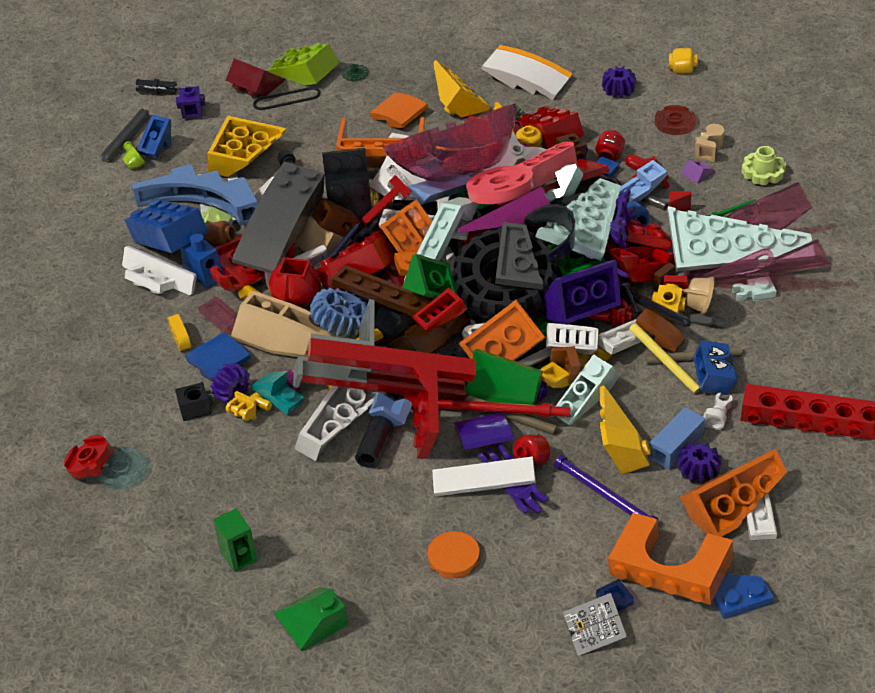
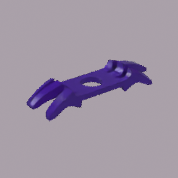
M630 189L623 192L616 199L617 215L615 220L610 222L612 239L623 249H627L625 240L628 238L626 228L628 221L632 220L630 215L636 211L635 206L627 208V203L630 201Z
M502 442L497 443L503 459H513L506 451ZM490 447L486 448V452L492 462L501 461ZM482 452L478 454L482 463L489 462ZM534 483L503 488L514 501L516 507L523 513H528V508L537 514L542 512L532 499L530 493H533L535 499L539 502L545 503L548 500Z

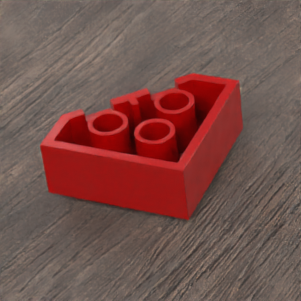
M380 228L366 237L364 241L360 243L355 242L347 246L334 259L330 256L320 262L321 266L316 271L319 274L324 289H341L332 285L331 278L344 265L372 274L389 265L394 260V255L398 251Z

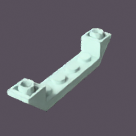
M576 164L566 165L561 170L555 172L560 188L551 189L546 193L551 205H561L563 198L574 195L583 177L582 170ZM476 210L471 222L482 217L483 214Z
M462 197L442 202L417 254L440 261L460 219L471 221L479 203Z

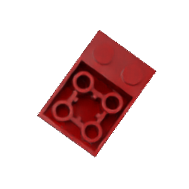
M543 106L538 108L536 113L523 114L517 120L522 128L533 126L541 131L544 149L555 146L557 137L572 133L576 134L579 138L584 136L578 112L569 111V109L560 110L558 107L549 108V106Z

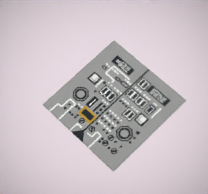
M611 593L563 612L578 656L627 637Z

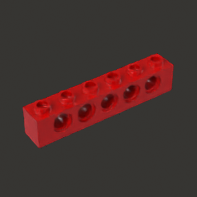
M746 384L741 421L752 424L759 423L775 427L794 428L802 431L822 432L829 435L837 434L852 438L875 440V401Z

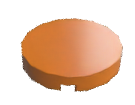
M450 531L442 533L432 540L428 546L427 558L430 568L433 571L439 572L440 576L460 578L468 575L474 567H477L480 559V549L472 536L463 532Z

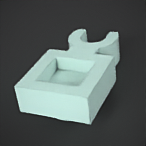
M769 276L748 279L746 285L737 283L732 288L733 293L739 292L736 294L737 301H744L751 296L753 301L776 297V289Z

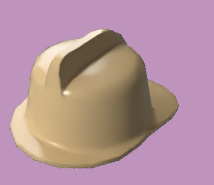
M714 277L693 278L688 289H683V293L687 294L686 303L689 308L697 310L702 314L707 312L713 294Z

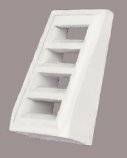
M554 323L547 324L546 347L575 346L577 353L587 355L597 351L598 328ZM556 331L560 332L559 342H556ZM566 333H569L568 343H566ZM576 335H579L578 344H576Z

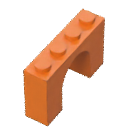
M632 513L608 557L610 575L620 580L631 581L644 587L655 588L671 595H678L695 602L711 605L734 558L733 540L707 533L693 559L677 566L662 565L649 557L659 538L658 520Z

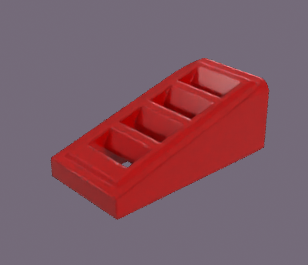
M448 288L413 315L412 318L426 332H429L461 315L467 308L463 300ZM427 317L430 321L426 323L423 319Z

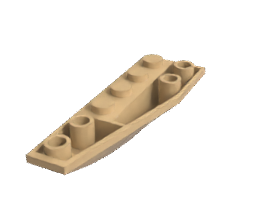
M252 291L240 305L231 337L240 343L268 353L298 357L304 356L311 334L336 337V335L333 333L328 334L327 330L313 325L309 321L311 313L308 310Z

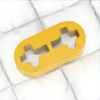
M179 314L167 317L169 328L179 351L191 348L188 333Z

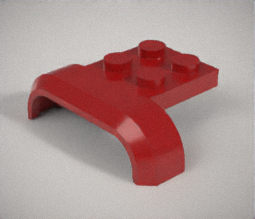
M242 236L215 247L225 275L221 274L218 266L210 268L212 278L226 291H237L246 285H251L265 278L263 271L232 262L233 255ZM295 242L285 258H293L296 248Z

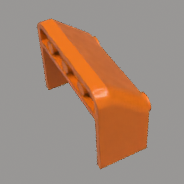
M425 117L420 118L418 138H348L346 118H342L336 149L339 151L365 148L367 168H381L389 151L410 165L421 166L424 164L423 148L426 146Z

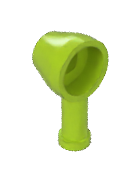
M130 141L124 143L123 147L127 153L122 160L131 170L144 165L146 162L137 152L134 144Z

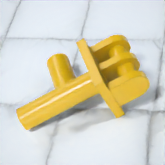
M236 391L235 398L226 405V412H234L235 416H242V419L245 421L249 419L255 420L256 406L269 411L272 407V402L264 399L257 392L249 397Z

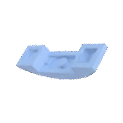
M654 160L650 161L637 170L635 178L620 187L618 197L630 189V201H641L667 176L668 171Z

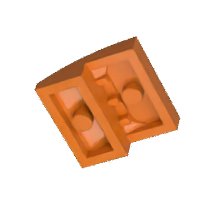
M395 92L369 113L373 120H386L389 127L404 128L426 110L428 105L411 95Z
M416 199L381 224L380 227L398 253L419 250L432 224V220Z

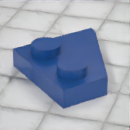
M726 574L713 601L723 619L771 604L774 601V596L762 577Z

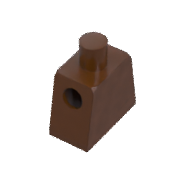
M322 196L311 215L321 228L342 237H346L356 224H359V228L354 233L355 235L365 227L364 224L359 222V219L352 211Z

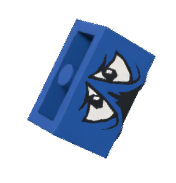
M701 340L693 356L700 391L715 394L721 392V395H728L732 386H735L737 382V373L734 371L733 355L730 353L729 344Z

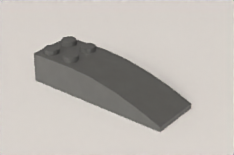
M283 162L255 208L233 255L232 262L272 274L275 267L282 262L283 257L285 258L316 207L320 197L324 194L325 173Z

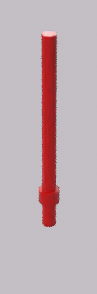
M438 399V409L540 415L541 418H552V416L571 417L572 414L571 407L553 406L551 403L527 405Z

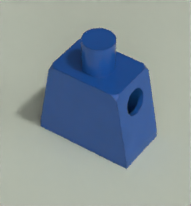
M199 233L193 234L190 237V243L181 247L182 267L197 275L196 280L208 289L217 284L211 276L210 268L218 266L221 274L224 275L217 250L204 240L203 235Z

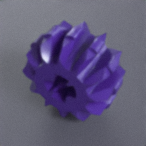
M616 66L615 69L608 68V71L604 72L602 87L603 91H606V95L612 94L613 98L616 96L622 98L623 95L630 96V93L634 92L636 77L631 69H625V67L618 68Z
M233 362L229 365L224 364L222 369H217L218 373L216 376L212 377L214 380L210 385L213 389L212 394L223 403H228L235 398L236 391L243 394L249 391L248 385L252 382L249 379L250 374L247 370Z
M697 442L695 446L688 443L686 449H681L679 453L678 468L681 471L682 478L689 477L690 483L698 480L702 484L704 479L710 481L713 477H718L722 460L721 456L718 455L717 448H710L709 443L700 445Z

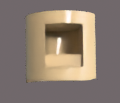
M709 124L706 126L705 132L696 137V158L715 162L716 149H721L723 146V126Z

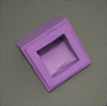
M689 160L685 164L682 175L695 183H699L714 173L715 170L700 160Z

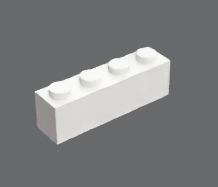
M332 386L299 433L295 450L316 461L327 444L339 432L372 406L377 393L385 395L386 392Z

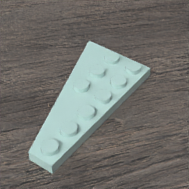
M600 178L588 188L585 194H580L576 201L573 200L566 206L573 212L575 218V242L572 251L584 254L591 259L602 260L610 232V222L613 219L616 199L618 198L621 185ZM547 222L545 227L538 229L535 237L559 245L568 237L570 232L558 223Z
M669 206L667 208L676 272L814 258L815 255L810 233L784 228L778 230L768 228V225L763 224L757 226L747 224V221L716 215H699L695 211L688 210V212H684Z

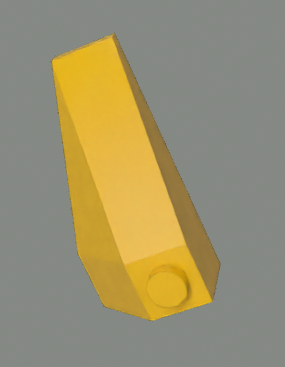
M437 60L434 61L439 97L445 106L444 110L452 116L457 114L460 117H465L469 114L473 115L489 111L491 107L479 95L475 97L474 90L463 83V80L451 69Z
M604 385L600 386V404L602 407L600 416L603 418V421L600 422L603 446L621 474L649 466L648 455L651 454V449L648 441L642 440Z

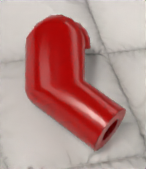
M635 154L628 155L625 158L626 165L636 171L652 160L656 163L658 161L655 156L644 159Z

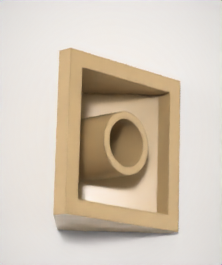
M310 215L294 242L295 246L304 253L324 245L329 256L345 237L321 228ZM350 238V240L346 243L345 246H347L348 244H350V243L352 242V239H351V238Z

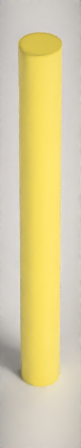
M637 323L630 326L629 330L694 394L700 391L699 385Z

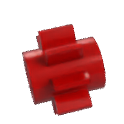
M621 299L620 306L604 311L610 312L609 323L612 327H618L632 321V306H628L625 300Z

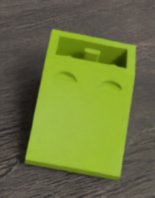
M316 43L310 47L304 45L299 49H288L284 52L285 55L282 58L276 59L272 63L273 66L267 71L306 86L317 84L339 64V61L329 43Z

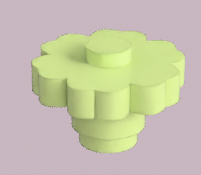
M761 146L755 153H750L744 157L741 173L745 179H752L754 184L767 185L769 182L778 183L783 179L786 163L782 157H776L773 148Z

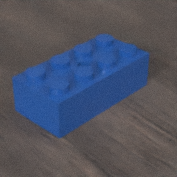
M160 199L150 202L148 204L149 207L143 210L133 211L130 217L125 219V223L135 243L171 253L189 244L190 237L193 234L205 235L208 233L199 208L161 201Z

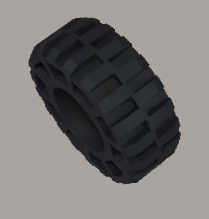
M502 227L497 228L498 230H487L482 235L473 237L469 244L464 245L459 251V256L455 258L452 271L454 286L458 296L463 300L467 308L465 313L469 314V318L475 322L486 323L515 300L518 301L533 322L537 320L538 316L544 315L546 313L544 296L554 279L558 278L557 261L551 263L546 259L547 254L552 250L547 246V243L542 239L536 238L534 233L528 231L533 247V255L538 264V272L543 281V289L541 290L510 285L499 286L489 283L487 281L488 278L497 272Z

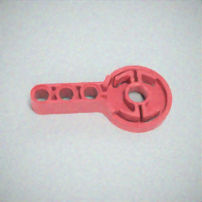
M562 142L520 164L492 168L473 176L466 184L469 199L479 204L498 203V206H501L526 195L531 190L556 178L555 172L561 170L562 167L569 164L578 165L574 143Z

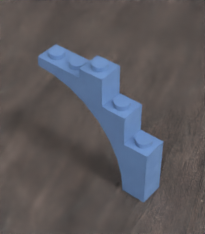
M191 164L171 169V174L131 185L137 207L147 205L158 199L161 201L201 202L226 211L236 219L240 226L248 224L258 205L244 177L223 182L217 170L197 176Z

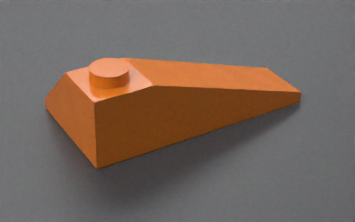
M773 449L679 497L690 519L706 534L709 533L722 537L741 525L742 520L757 507L758 502L773 489L787 473V470L777 450Z

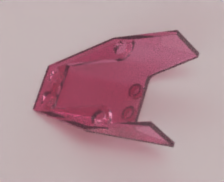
M799 182L736 209L726 218L747 221V224L757 226L759 224L768 225V228L782 230L812 209V206ZM816 239L777 257H774L771 250L761 249L722 267L683 271V274L687 276V281H691L693 278H709L712 276L714 277V282H724L831 266V262L819 240ZM761 256H768V259L765 262L757 263V260Z

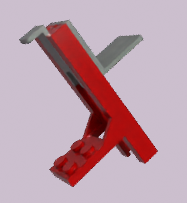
M369 299L359 327V340L318 334L310 335L304 356H298L296 361L293 387L299 388L301 381L401 394L405 399L412 402L411 409L414 412L413 427H417L413 447L417 448V458L426 459L439 434L438 399L464 401L466 397V391H464L465 381L473 382L476 375L475 359L374 346V300Z

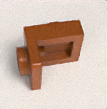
M575 346L551 349L550 363L554 362L561 368H565V371L569 373L568 383L572 384L584 368L582 359L578 358Z

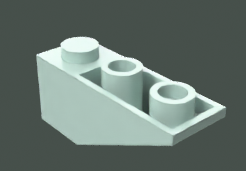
M593 354L556 405L559 407H571V417H555L570 426L600 401L599 387L604 385L610 391L620 377L613 366Z

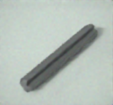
M140 109L101 153V160L103 162H111L121 151L124 143L129 141L148 120L150 115L147 109Z

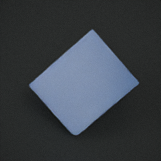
M377 393L368 414L373 417H386L393 423L394 427L404 425L412 402L405 398L393 401L384 394Z

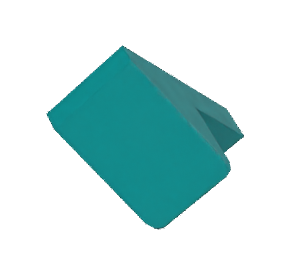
M289 371L267 373L252 384L251 388L288 415L303 403L304 397L286 384Z

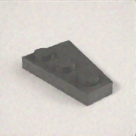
M503 222L495 284L542 290L543 281L538 272L537 260H535L533 255V247L526 225Z

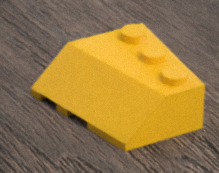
M227 116L208 151V173L217 170L219 175L229 177L249 165L287 132V128Z

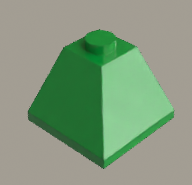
M319 587L274 612L276 618L301 651L348 625L345 605L331 588Z

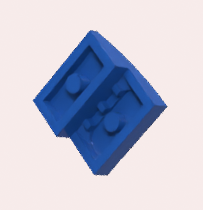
M223 332L185 354L187 362L199 368L201 375L211 381H214L212 377L218 373L217 369H222L224 364L229 365L233 362L241 365L251 359L250 354L236 340Z

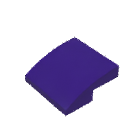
M502 413L454 422L455 432L459 435L461 446L465 450L514 440L510 426Z

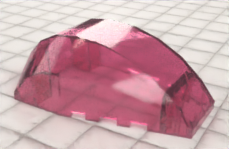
M515 103L481 113L480 118L475 120L473 116L463 119L464 124L456 126L455 122L446 124L447 129L439 131L438 127L423 131L384 146L383 149L385 154L397 165L414 176L435 182L458 180L488 169L502 160L507 152L515 126L517 106Z

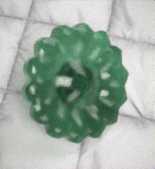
M352 64L342 70L343 79L353 82L365 79L369 73L367 67L359 64Z

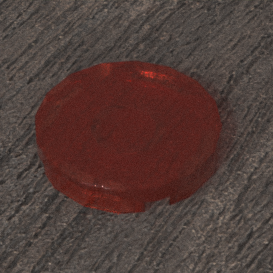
M668 105L664 107V110L656 112L654 122L658 130L665 134L683 135L694 129L696 116L693 111L691 113L688 111L689 108L685 106Z

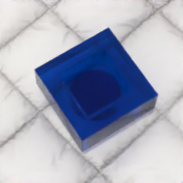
M620 579L596 590L597 598L611 593L618 612L634 604V597Z

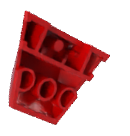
M609 233L603 257L606 261L616 260L617 268L629 274L626 279L631 282L654 281V273L665 264L670 262L675 265L673 252H666L661 248L628 242L626 240L627 249H623L613 241L611 233Z

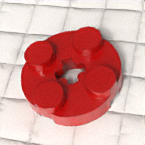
M93 435L83 440L85 444L79 448L75 445L66 455L64 466L73 479L84 478L89 475L96 477L103 472V465L108 461L114 449L102 435Z

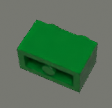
M237 508L213 519L220 552L234 572L258 561L251 528Z

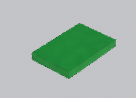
M481 349L474 350L472 359H475L476 375L473 382H467L466 396L471 395L495 403L536 405L543 374L542 370Z

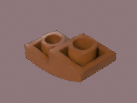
M646 308L636 318L635 323L645 332L656 335L654 341L662 348L676 352L683 344L685 337L668 320L654 311Z

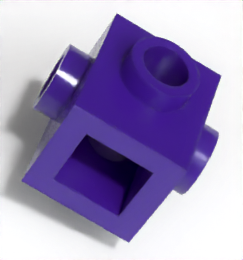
M199 86L179 88V97H176L177 109H181L182 119L202 117V106H206L205 95L200 94Z

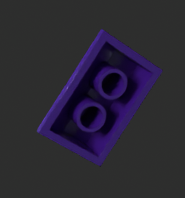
M616 260L554 279L544 296L547 319L559 324H568L620 306L621 299Z

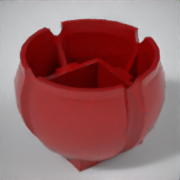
M283 257L282 262L273 270L268 284L271 297L294 304L303 309L311 306L314 296L321 290V280L318 272L311 265L310 260Z

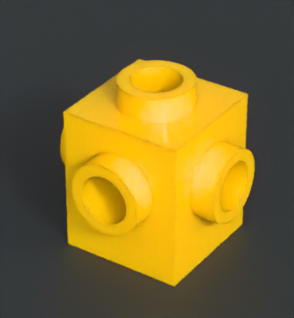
M666 284V286L659 285L658 292L653 293L652 300L680 314V311L685 310L687 297L683 296V289L679 288V286Z

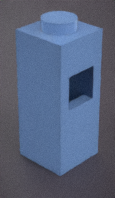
M684 407L650 441L651 454L649 459L670 470L678 462L681 449H686L688 443L694 445L704 435L706 418Z

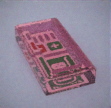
M214 297L198 307L199 313L221 332L229 334L233 331L237 313L219 298Z

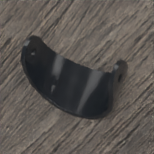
M559 204L545 205L529 213L524 218V224L526 226H534L539 223L553 222L564 226L570 232L561 244L547 254V261L552 263L568 256L573 250L575 218L573 212L566 206Z

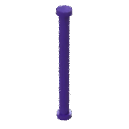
M560 455L554 463L556 469L564 470L629 515L637 513L658 520L656 516H649L570 463L566 456Z

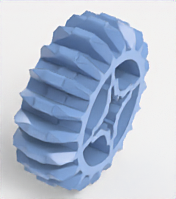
M332 288L322 289L321 292H317L309 311L311 313L310 317L314 319V323L320 325V329L327 330L328 334H335L336 337H350L351 339L359 337V327L367 303L362 302V298H357L354 294L341 291L338 288L336 290Z

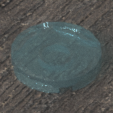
M122 447L121 450L112 453L108 461L103 465V472L97 477L100 483L107 488L115 490L126 489L135 485L143 478L146 473V462L142 453L136 449Z

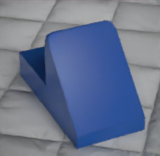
M152 115L139 143L137 152L141 155L158 158L162 146L171 147V120Z

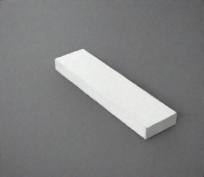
M533 457L432 470L435 496L536 483Z

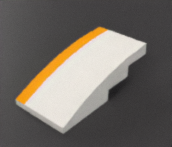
M500 45L481 67L482 70L512 89H515L518 85L533 95L538 91L551 100H554L573 74L538 55Z

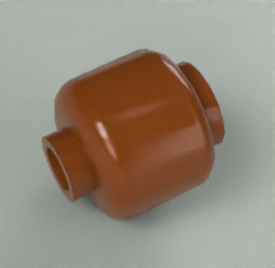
M227 221L211 222L206 225L208 233L203 235L204 240L215 248L236 239V230Z

